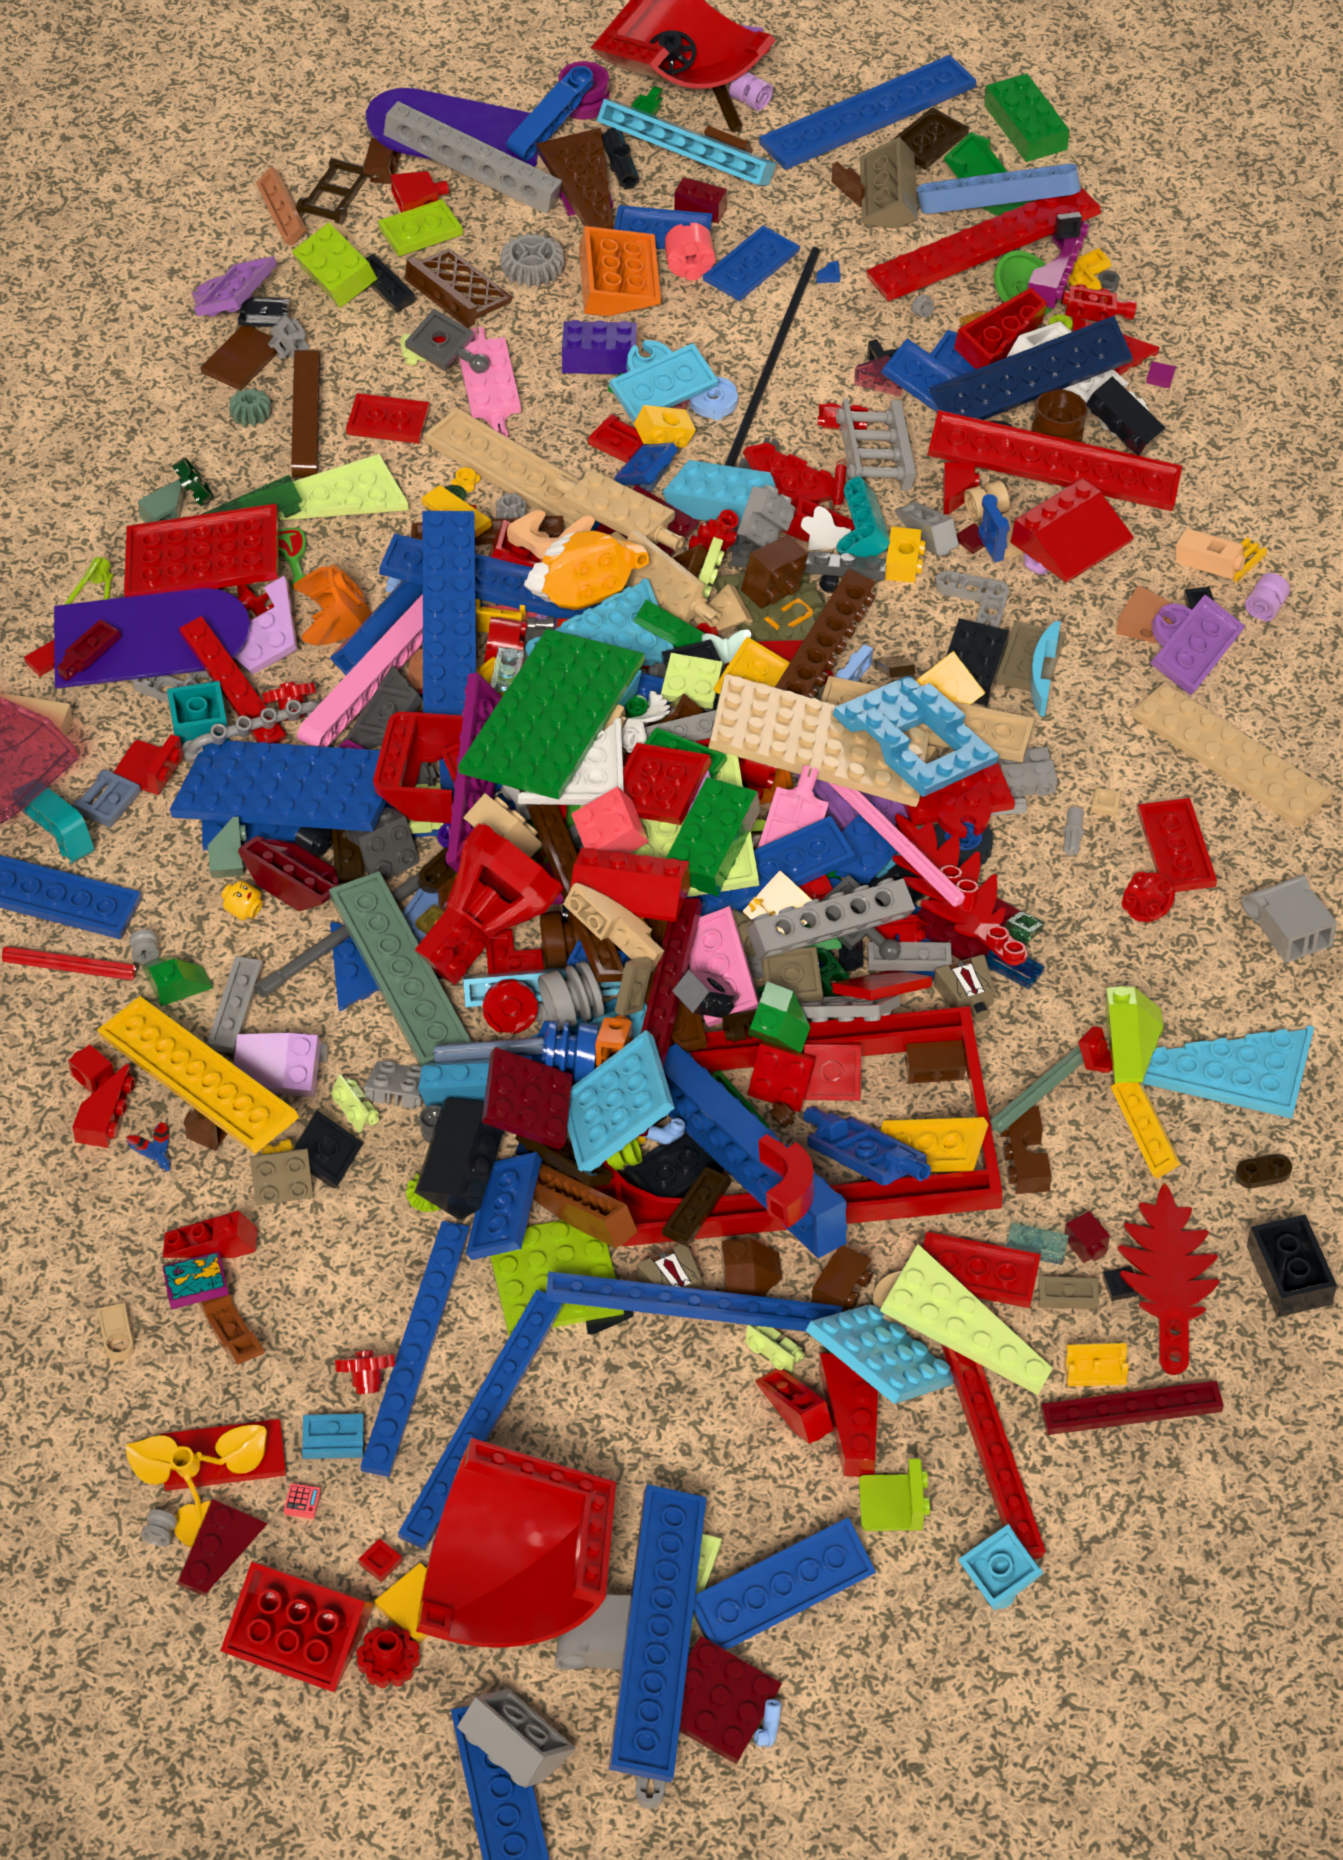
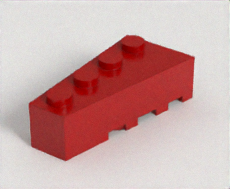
M1032 287L959 328L954 349L975 369L1006 358L1019 335L1034 331L1043 322L1047 302Z

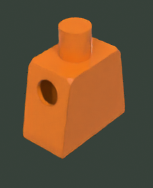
M617 1015L614 1018L606 1017L603 1019L595 1042L596 1068L609 1059L613 1052H618L633 1040L632 1022L626 1016Z

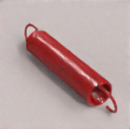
M837 463L832 498L833 510L835 511L838 509H834V504L840 505V507L843 504L847 470L845 465H837Z

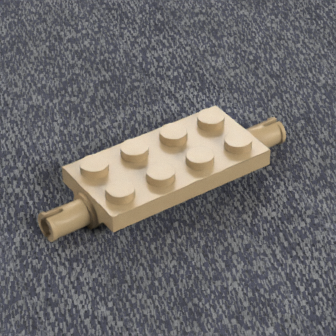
M594 470L578 483L562 475L555 479L553 489L564 494V505L584 515H591L596 521L627 537L630 531L638 530L650 541L656 544L661 543L676 552L683 547L685 538L667 529L668 524L675 518L674 510Z
M638 530L630 531L627 539L618 531L611 534L615 539L643 546L649 556V564L640 569L633 568L625 585L633 587L639 584L642 579L648 578L660 608L688 624L695 616L700 617L710 627H714L719 623L720 620L716 617L721 618V614L709 606L707 600L702 595L705 586L703 582Z

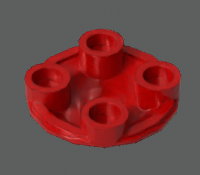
M1137 872L1124 891L1121 902L1122 907L1131 918L1138 922L1149 923L1159 920L1173 906L1175 899L1174 886L1167 877L1160 873Z

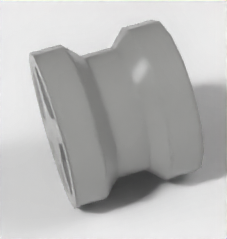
M143 929L131 934L129 939L130 946L133 948L131 951L132 959L135 962L145 963L159 957V949L156 945L157 936L154 931Z
M151 1510L147 1516L148 1524L143 1527L141 1537L150 1544L166 1547L170 1544L172 1539L170 1533L176 1528L178 1521L175 1516L166 1511Z

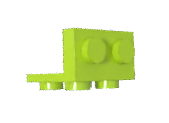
M921 1459L908 1460L907 1474L862 1475L859 1478L861 1527L864 1531L923 1530L924 1516L930 1515L929 1497L923 1496V1489L928 1488L927 1470H922Z

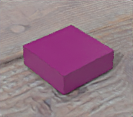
M1152 361L1146 384L1170 389L1176 366Z

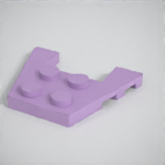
M285 576L264 587L274 604V608L250 621L248 639L241 651L232 658L251 674L261 671L298 649L291 613L292 604L288 591L289 583Z

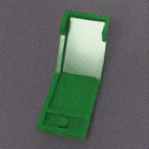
M970 132L944 156V161L958 179L1008 172L991 151L990 139ZM1036 200L984 206L981 208L999 216L1004 212L1014 210Z

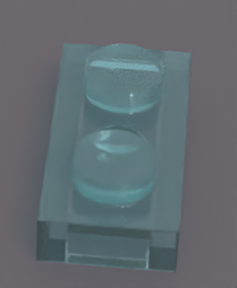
M1012 1223L1006 1247L1041 1254L1040 1261L1063 1265L1069 1235Z

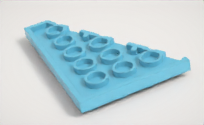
M648 578L642 579L639 584L633 587L625 588L622 593L614 594L603 600L597 607L585 610L583 614L570 618L563 622L560 627L554 629L555 631L642 652L645 659L642 666H653L654 663H663L661 652L674 649L671 643L633 622L645 600L658 606ZM541 637L528 641L525 647L528 656Z
M1306 1026V1029L1290 1032L1287 1029H1281L1273 1033L1247 1034L1245 1038L1228 1041L1227 1038H1220L1215 1041L1206 1040L1186 1043L1184 1047L1167 1050L1166 1047H1159L1152 1054L1151 1063L1142 1084L1292 1119L1314 1027Z

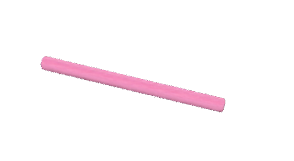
M827 782L952 906L957 907L963 903L965 895L860 791Z

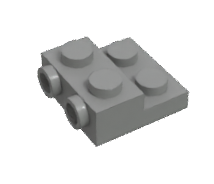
M764 485L763 488L752 487L737 535L753 546L763 547L776 541L779 531H788L793 520L795 507L791 505L792 499L778 494L779 490L773 486Z
M1047 747L1027 749L1023 763L998 758L997 763H999L1013 798H1021L1027 795L1047 796L1050 793H1056L1057 777L1053 760H1050Z

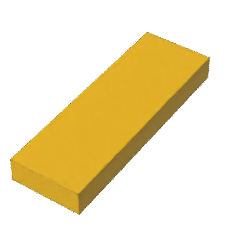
M441 485L421 498L422 505L431 511H474L475 538L492 526L490 518Z

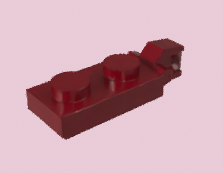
M103 620L97 621L65 650V656L62 658L63 661L57 666L59 677L68 681L77 674V671L82 672L121 638L120 631Z

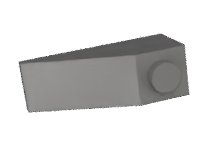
M913 502L894 510L895 514L907 528L922 530L921 540H926L925 550L937 556H943L950 553L951 549L959 547L953 518L918 502Z

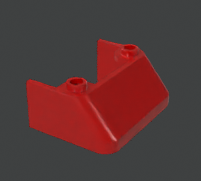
M397 712L390 716L373 777L375 792L401 814L405 815L407 819L451 824L452 790L415 788L421 762H437L441 760L440 750L460 742L459 736L462 732L463 723L462 715Z

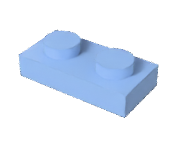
M864 644L858 652H854L851 655L844 669L841 668L837 672L836 677L858 682L872 665L873 648Z

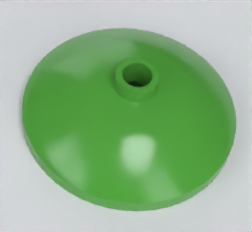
M1012 251L1005 254L997 262L994 269V283L1002 301L1006 302L1026 291L1033 271L1046 264L1037 256L1025 251ZM1046 307L1044 316L1048 314L1053 308Z

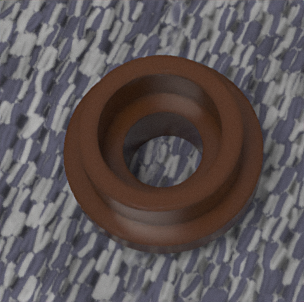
M775 1102L772 1105L773 1109L769 1114L784 1129L788 1125L792 1126L795 1123L792 1119L795 1114L785 1103L779 1105Z

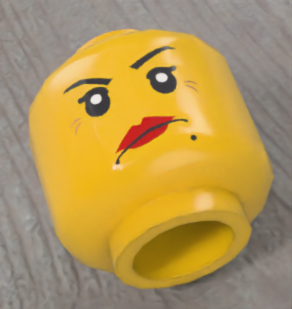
M239 880L233 885L229 883L221 894V897L224 898L223 909L242 921L248 918L253 919L264 903L261 900L260 890L243 880Z

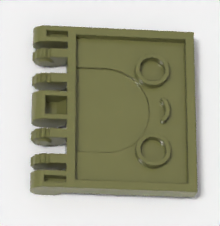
M745 573L715 578L713 585L718 593L727 584L735 586L753 619V622L749 625L742 623L736 627L738 631L750 630L751 639L754 641L804 640L826 605L819 591L816 590L815 584L809 582L811 579L808 573H803L801 587L795 594L788 595L777 603L770 604L762 609L741 591ZM799 598L813 609L812 616L791 628L787 624L804 616L809 611L800 603L793 604L791 608L784 612L780 608ZM769 617L779 625L778 630L764 620V618Z

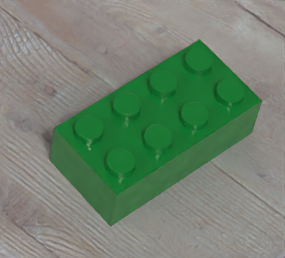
M1028 73L986 85L984 106L1025 162L1068 149L1070 129Z
M706 777L666 859L689 862L690 887L700 892L719 896L723 884L760 812L758 792Z

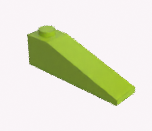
M1106 987L1105 1017L1114 1082H1143L1151 1063L1152 1054L1157 1048L1159 1036L1163 1032L1164 1025L1161 1008L1135 987Z

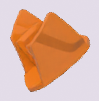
M336 564L320 567L293 584L295 590L308 595L322 608V611L312 615L315 622L302 634L303 642L318 646L348 638L372 614L359 586Z

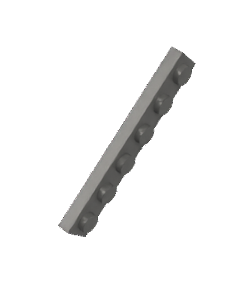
M747 543L734 544L731 566L747 567L750 553L761 547L752 546ZM826 551L808 552L806 568L803 572L844 576L847 570L850 569L869 579L884 580L886 559H880L877 556L859 557L849 553L839 555L829 554Z

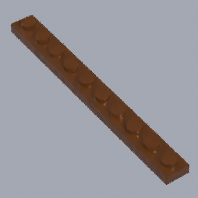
M526 804L555 879L564 887L561 894L565 901L570 892L573 867L578 856L556 804ZM569 911L596 981L621 982L624 968L614 943L609 938L601 941Z

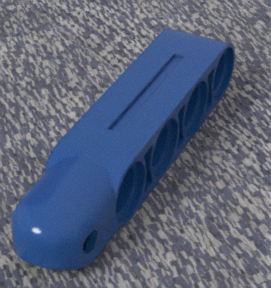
M585 66L572 68L511 134L506 143V148L524 161L530 160L537 152L536 144L547 141L580 104L582 97L594 83L592 71Z

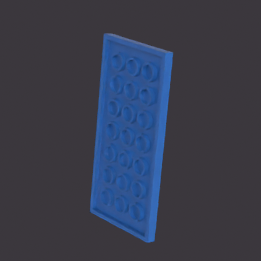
M226 740L220 745L210 743L203 746V751L198 753L169 810L172 818L229 822L233 817H239V822L373 832L386 804V801L375 792L373 777L380 750Z

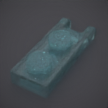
M498 646L491 686L497 692L505 693L521 669L524 651Z

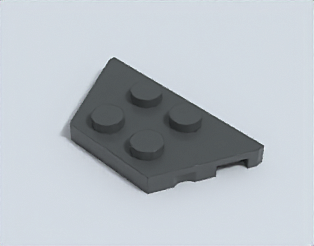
M391 666L345 740L349 739L355 744H360L365 749L382 745L390 716L397 712L416 711L423 699L395 667Z

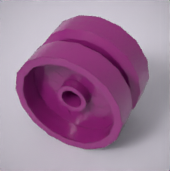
M579 61L566 65L560 71L558 82L576 66L589 68L594 77L593 85L569 116L582 120L598 117L603 100L609 99L608 72L603 66L595 62Z

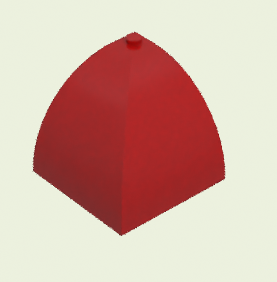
M630 0L590 48L598 56L619 68L683 87L706 89L727 84L745 74L763 55L769 52L771 45L776 40L771 34L761 31L756 33L735 23L704 0ZM669 30L680 31L687 34L693 40L696 46V57L688 69L678 74H666L660 69L670 70L669 62L665 59L669 52L664 47L659 46L658 40L654 44L649 42L661 32ZM681 38L683 46L690 45L688 41ZM692 50L686 53L682 52L681 54L689 61ZM678 59L674 60V69L685 65L679 62Z
M471 1438L450 1487L433 1541L422 1588L416 1632L463 1645L504 1648L544 1642L563 1635L581 1625L594 1614L606 1598L616 1482Z

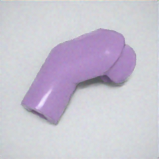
M1023 552L1026 568L1038 575L1048 572V569L1043 567L1041 563L1036 562Z

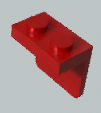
M170 734L162 748L135 740L113 773L140 785L141 790L159 796L183 759L184 751L181 748L180 737Z

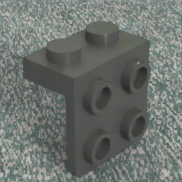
M393 808L383 809L373 832L345 830L347 839L359 846L368 875L379 871L383 879L386 880L417 865L419 862L406 817Z

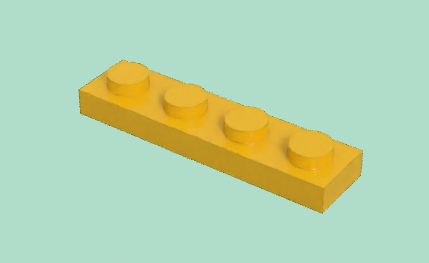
M1142 1082L1114 1083L1111 1085L1112 1092L1152 1176L1159 1179L1181 1165Z

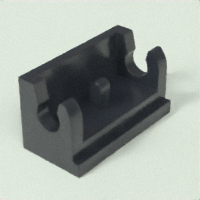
M251 296L243 302L240 308L238 325L273 327L277 325L278 319L281 316L287 315L290 319V298Z

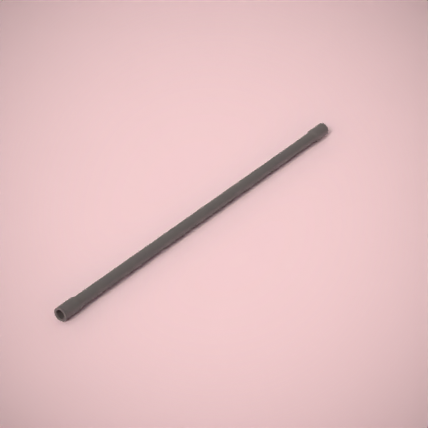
M419 873L391 891L397 904L420 888L417 882ZM345 925L339 927L279 970L273 971L254 985L257 993L262 998L267 997L284 985L287 980L351 937Z

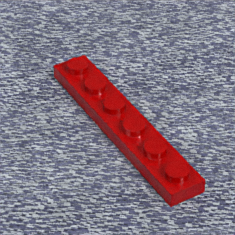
M200 616L180 627V635L212 680L220 682L221 693L238 717L247 716L250 719L260 717L262 710L267 707L203 617ZM265 717L266 720L272 719L271 717ZM277 722L271 729L260 727L250 732L257 743L278 744L286 739L285 732Z

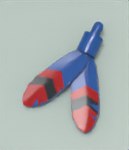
M159 1123L155 1127L153 1144L140 1136H127L126 1141L130 1148L147 1158L156 1160L161 1169L170 1171V1161L166 1156L169 1128L165 1123Z

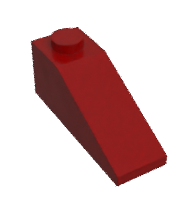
M798 496L791 504L795 507L793 520L788 531L782 532L801 541L809 542L810 535L801 528V522L804 517L813 518L815 508L820 505ZM825 508L831 514L836 527H844L851 531L855 530L852 519Z
M775 1369L755 1380L757 1386L792 1431L808 1444L822 1439L826 1434L834 1430L826 1401L785 1370Z

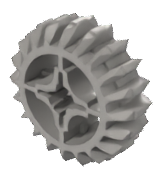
M536 232L534 235L526 233L525 236L517 235L516 239L510 238L509 243L504 244V248L501 250L500 264L505 278H509L511 283L517 281L519 287L525 283L529 289L531 284H535L539 288L540 283L548 286L549 280L555 282L557 276L560 277L562 270H564L565 258L560 243L555 242L554 237L547 238L546 234L539 236Z

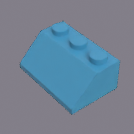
M490 1058L443 1062L432 1061L423 1065L418 1090L426 1107L433 1105L442 1107L443 1100L446 1098L484 1102Z

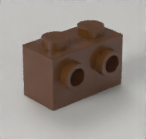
M846 1246L839 1247L813 1286L812 1303L842 1306V1312L854 1309L860 1296V1290L862 1287L867 1288L872 1280V1259Z

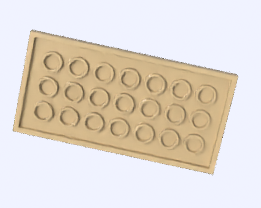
M725 674L708 746L709 749L801 774L802 766H810L808 777H810L814 767L819 770L818 780L917 807L920 794L885 763L878 741L865 730L850 732L832 715L835 707L839 705ZM917 727L904 731L903 733L911 739L908 748L925 763L930 732Z

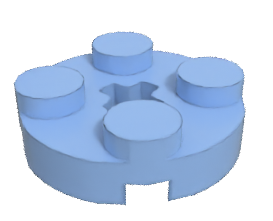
M717 377L719 380L717 387L689 399V406L694 412L712 420H721L736 409L738 405L736 386L730 380L723 377ZM715 396H718L717 399H711V398H709V397H712V398H713V397H715Z

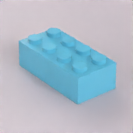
M688 460L663 490V494L668 504L694 519L716 520L723 510H732L737 514L739 519L737 526H740L752 487L763 488L764 485H769L776 488L769 472Z

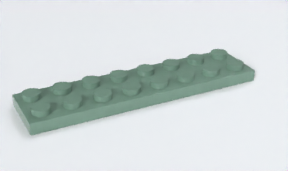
M378 871L329 889L330 899L419 1066L422 1067L429 1062L435 1061L433 1049L436 1045L471 1043L467 1032L431 966L415 951L419 944L380 872Z

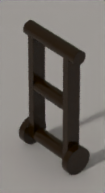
M330 158L328 170L308 198H299L296 209L300 216H303L306 212L335 220V223L343 225L347 216L346 209L368 177L373 178L375 174H364L363 166ZM338 169L359 175L351 188L329 183ZM323 191L344 196L336 210L316 206L314 203Z

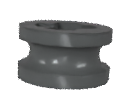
M1106 270L1098 275L1101 289H1108L1110 292L1118 289L1120 277L1116 272Z

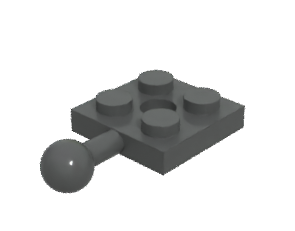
M434 308L405 341L407 349L444 371L457 357L468 362L471 370L475 373H484L489 367V360L485 355H474L464 349L474 338V332ZM440 336L446 339L442 343H436L433 341L435 337Z
M848 875L820 902L828 900V897L839 892H844V895L851 894L854 889L861 886ZM875 899L876 903H877L879 906L883 907V906ZM850 905V907L855 910L856 914H860L859 910L855 906ZM825 912L829 920L835 921L832 914ZM875 927L837 938L851 950L867 936L879 947L880 956L886 960L897 959L901 952V947L896 940L885 939Z

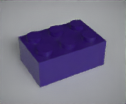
M601 320L595 322L564 321L562 373H627V356L634 345L637 346V323L628 321L605 322Z

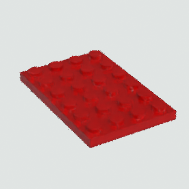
M277 504L129 525L126 527L124 597L201 588L218 589L278 579Z

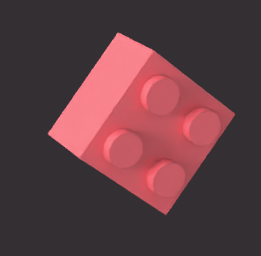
M618 786L571 814L584 848L630 854L649 842L633 801Z

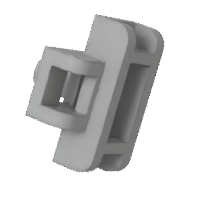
M287 315L281 316L278 319L277 325H274L270 330L274 336L268 345L270 348L274 347L278 352L276 355L278 359L286 358L287 355L294 359V350H308L309 345L304 340L305 331L296 318L289 319Z

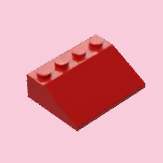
M1080 479L1015 519L1010 543L1067 583L1126 546L1134 537L1101 491L1084 479Z
M251 1562L220 1651L335 1693L364 1634L374 1603L263 1563Z

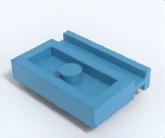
M303 1415V1459L363 1458L364 1415Z

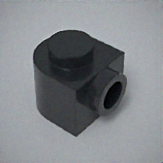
M301 827L295 837V844L315 857L327 853L329 844L332 842L331 829Z

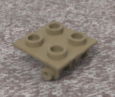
M307 1148L250 1156L256 1206L313 1198Z

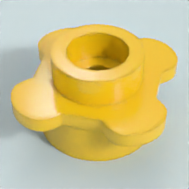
M464 467L457 470L456 478L452 479L451 485L454 488L459 487L466 492H472L475 484L480 482L481 478L473 469Z

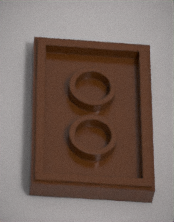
M242 325L201 366V373L242 391L278 354L274 347L270 348L268 345L273 337L250 326Z

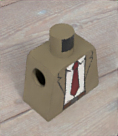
M984 954L935 969L934 986L951 1008L970 1006L971 1013L976 1021H983L989 1017L990 1011L987 1007L993 1005L994 986Z
M682 1244L637 1263L638 1282L702 1289L701 1276L690 1249Z

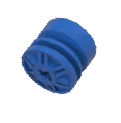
M550 1020L549 1029L544 1037L542 1064L553 1068H560L564 1072H567V1069H573L574 1081L579 1082L595 1069V1042L598 1036L599 1025L580 1023L577 1034L571 1035L569 1022H564L563 1034H557L558 1021Z

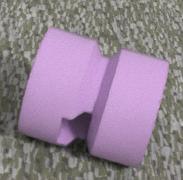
M747 71L731 82L729 94L734 99L742 103L745 102L747 106L754 110L760 111L769 103L773 94V87L770 83L760 78L757 79L755 75Z
M1275 573L1263 574L1245 601L1248 613L1266 622L1273 620L1281 605L1290 594L1288 582Z

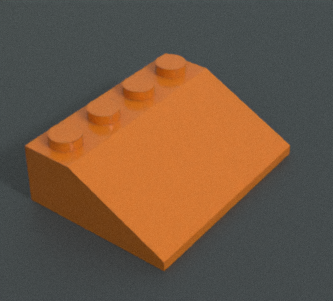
M584 226L579 244L584 314L611 316L659 305L661 303L655 234Z

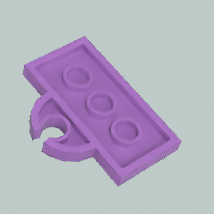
M270 256L233 264L224 275L199 285L197 291L192 292L196 303L194 309L197 316L208 315L211 317L222 311L228 310L231 313L239 310L243 302L252 296L251 293L261 286V282L271 275V271L277 265L275 257Z
M1207 595L1200 599L1193 610L1175 603L1165 605L1152 620V632L1157 642L1163 648L1150 664L1190 695L1196 691L1245 627V625ZM1162 616L1168 617L1172 624L1166 623Z

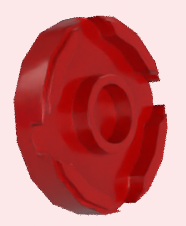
M515 979L502 980L493 984L485 993L482 1001L483 1016L487 1024L495 1031L518 1034L528 1029L535 1021L538 1011L537 997L532 988L522 981Z

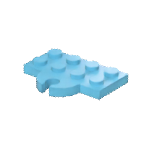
M651 340L643 341L642 344L643 350L649 352L650 357L640 356L638 347L634 345L627 356L626 369L628 372L609 381V387L633 423L643 405L670 408L717 387L719 382L694 343L672 352L666 345Z

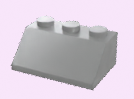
M508 1688L475 1697L457 1726L471 1744L479 1746L488 1754V1759L492 1763L501 1766L510 1774L511 1779L516 1784L525 1788L542 1783L576 1749L575 1746Z

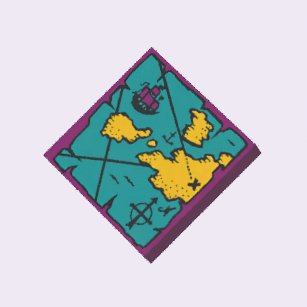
M219 1251L162 1266L171 1309L229 1295Z

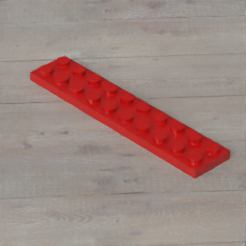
M1082 187L1078 193L1073 195L1038 199L1014 210L1004 212L1002 215L985 220L980 224L963 229L951 236L941 238L934 243L919 247L917 250L900 255L883 264H878L866 270L867 278L887 301H891L1053 234L1056 215L1079 212L1082 216V222L1101 214V208Z
M940 410L937 413L927 456L975 464V467L1063 487H1069L1080 479H1084L1101 491L1104 496L1168 511H1173L1183 467L1178 464Z

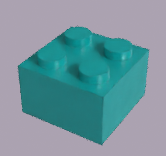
M219 681L167 689L173 732L175 736L180 737L181 748L185 742L210 733L212 726L215 724H222L227 727ZM215 733L216 736L222 735L221 733Z

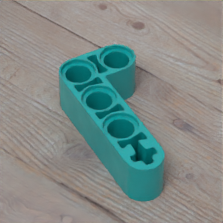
M857 476L850 479L844 487L845 497L855 530L839 540L836 550L840 555L849 553L859 557L878 556L888 548L890 538L876 494L862 477Z
M35 778L12 791L13 800L22 812L55 837L61 855L63 857L66 856L70 860L69 864L94 851L90 834L81 814L38 779Z

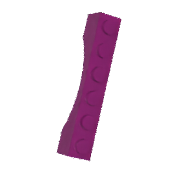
M1086 220L1081 222L1079 237L1057 240L1053 233L1052 241L1060 252L1059 256L1047 265L1035 269L1031 275L1028 289L1032 287L1047 302L1046 307L1054 309L1057 301L1063 298L1064 289L1068 286L1069 277L1073 273L1075 262L1077 263L1084 240L1088 236L1090 224L1086 223Z

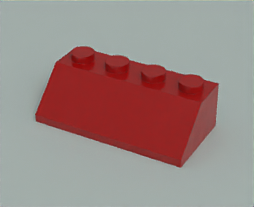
M581 848L574 863L570 890L573 884L579 883L614 900L637 917L676 922L690 890L689 862L648 855Z

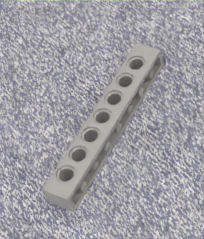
M397 101L386 114L383 135L546 214L550 212L559 200L562 180L401 102Z

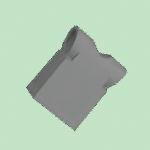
M1304 874L1242 897V907L1245 913L1257 924H1260V927L1284 963L1333 946L1337 921L1313 890H1310L1308 880Z
M606 1595L601 1606L590 1618L571 1631L560 1635L556 1647L554 1664L556 1668L570 1670L588 1666L621 1670L631 1595Z

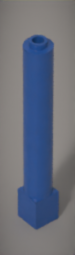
M402 580L362 625L329 657L345 675L358 664L423 594V585Z

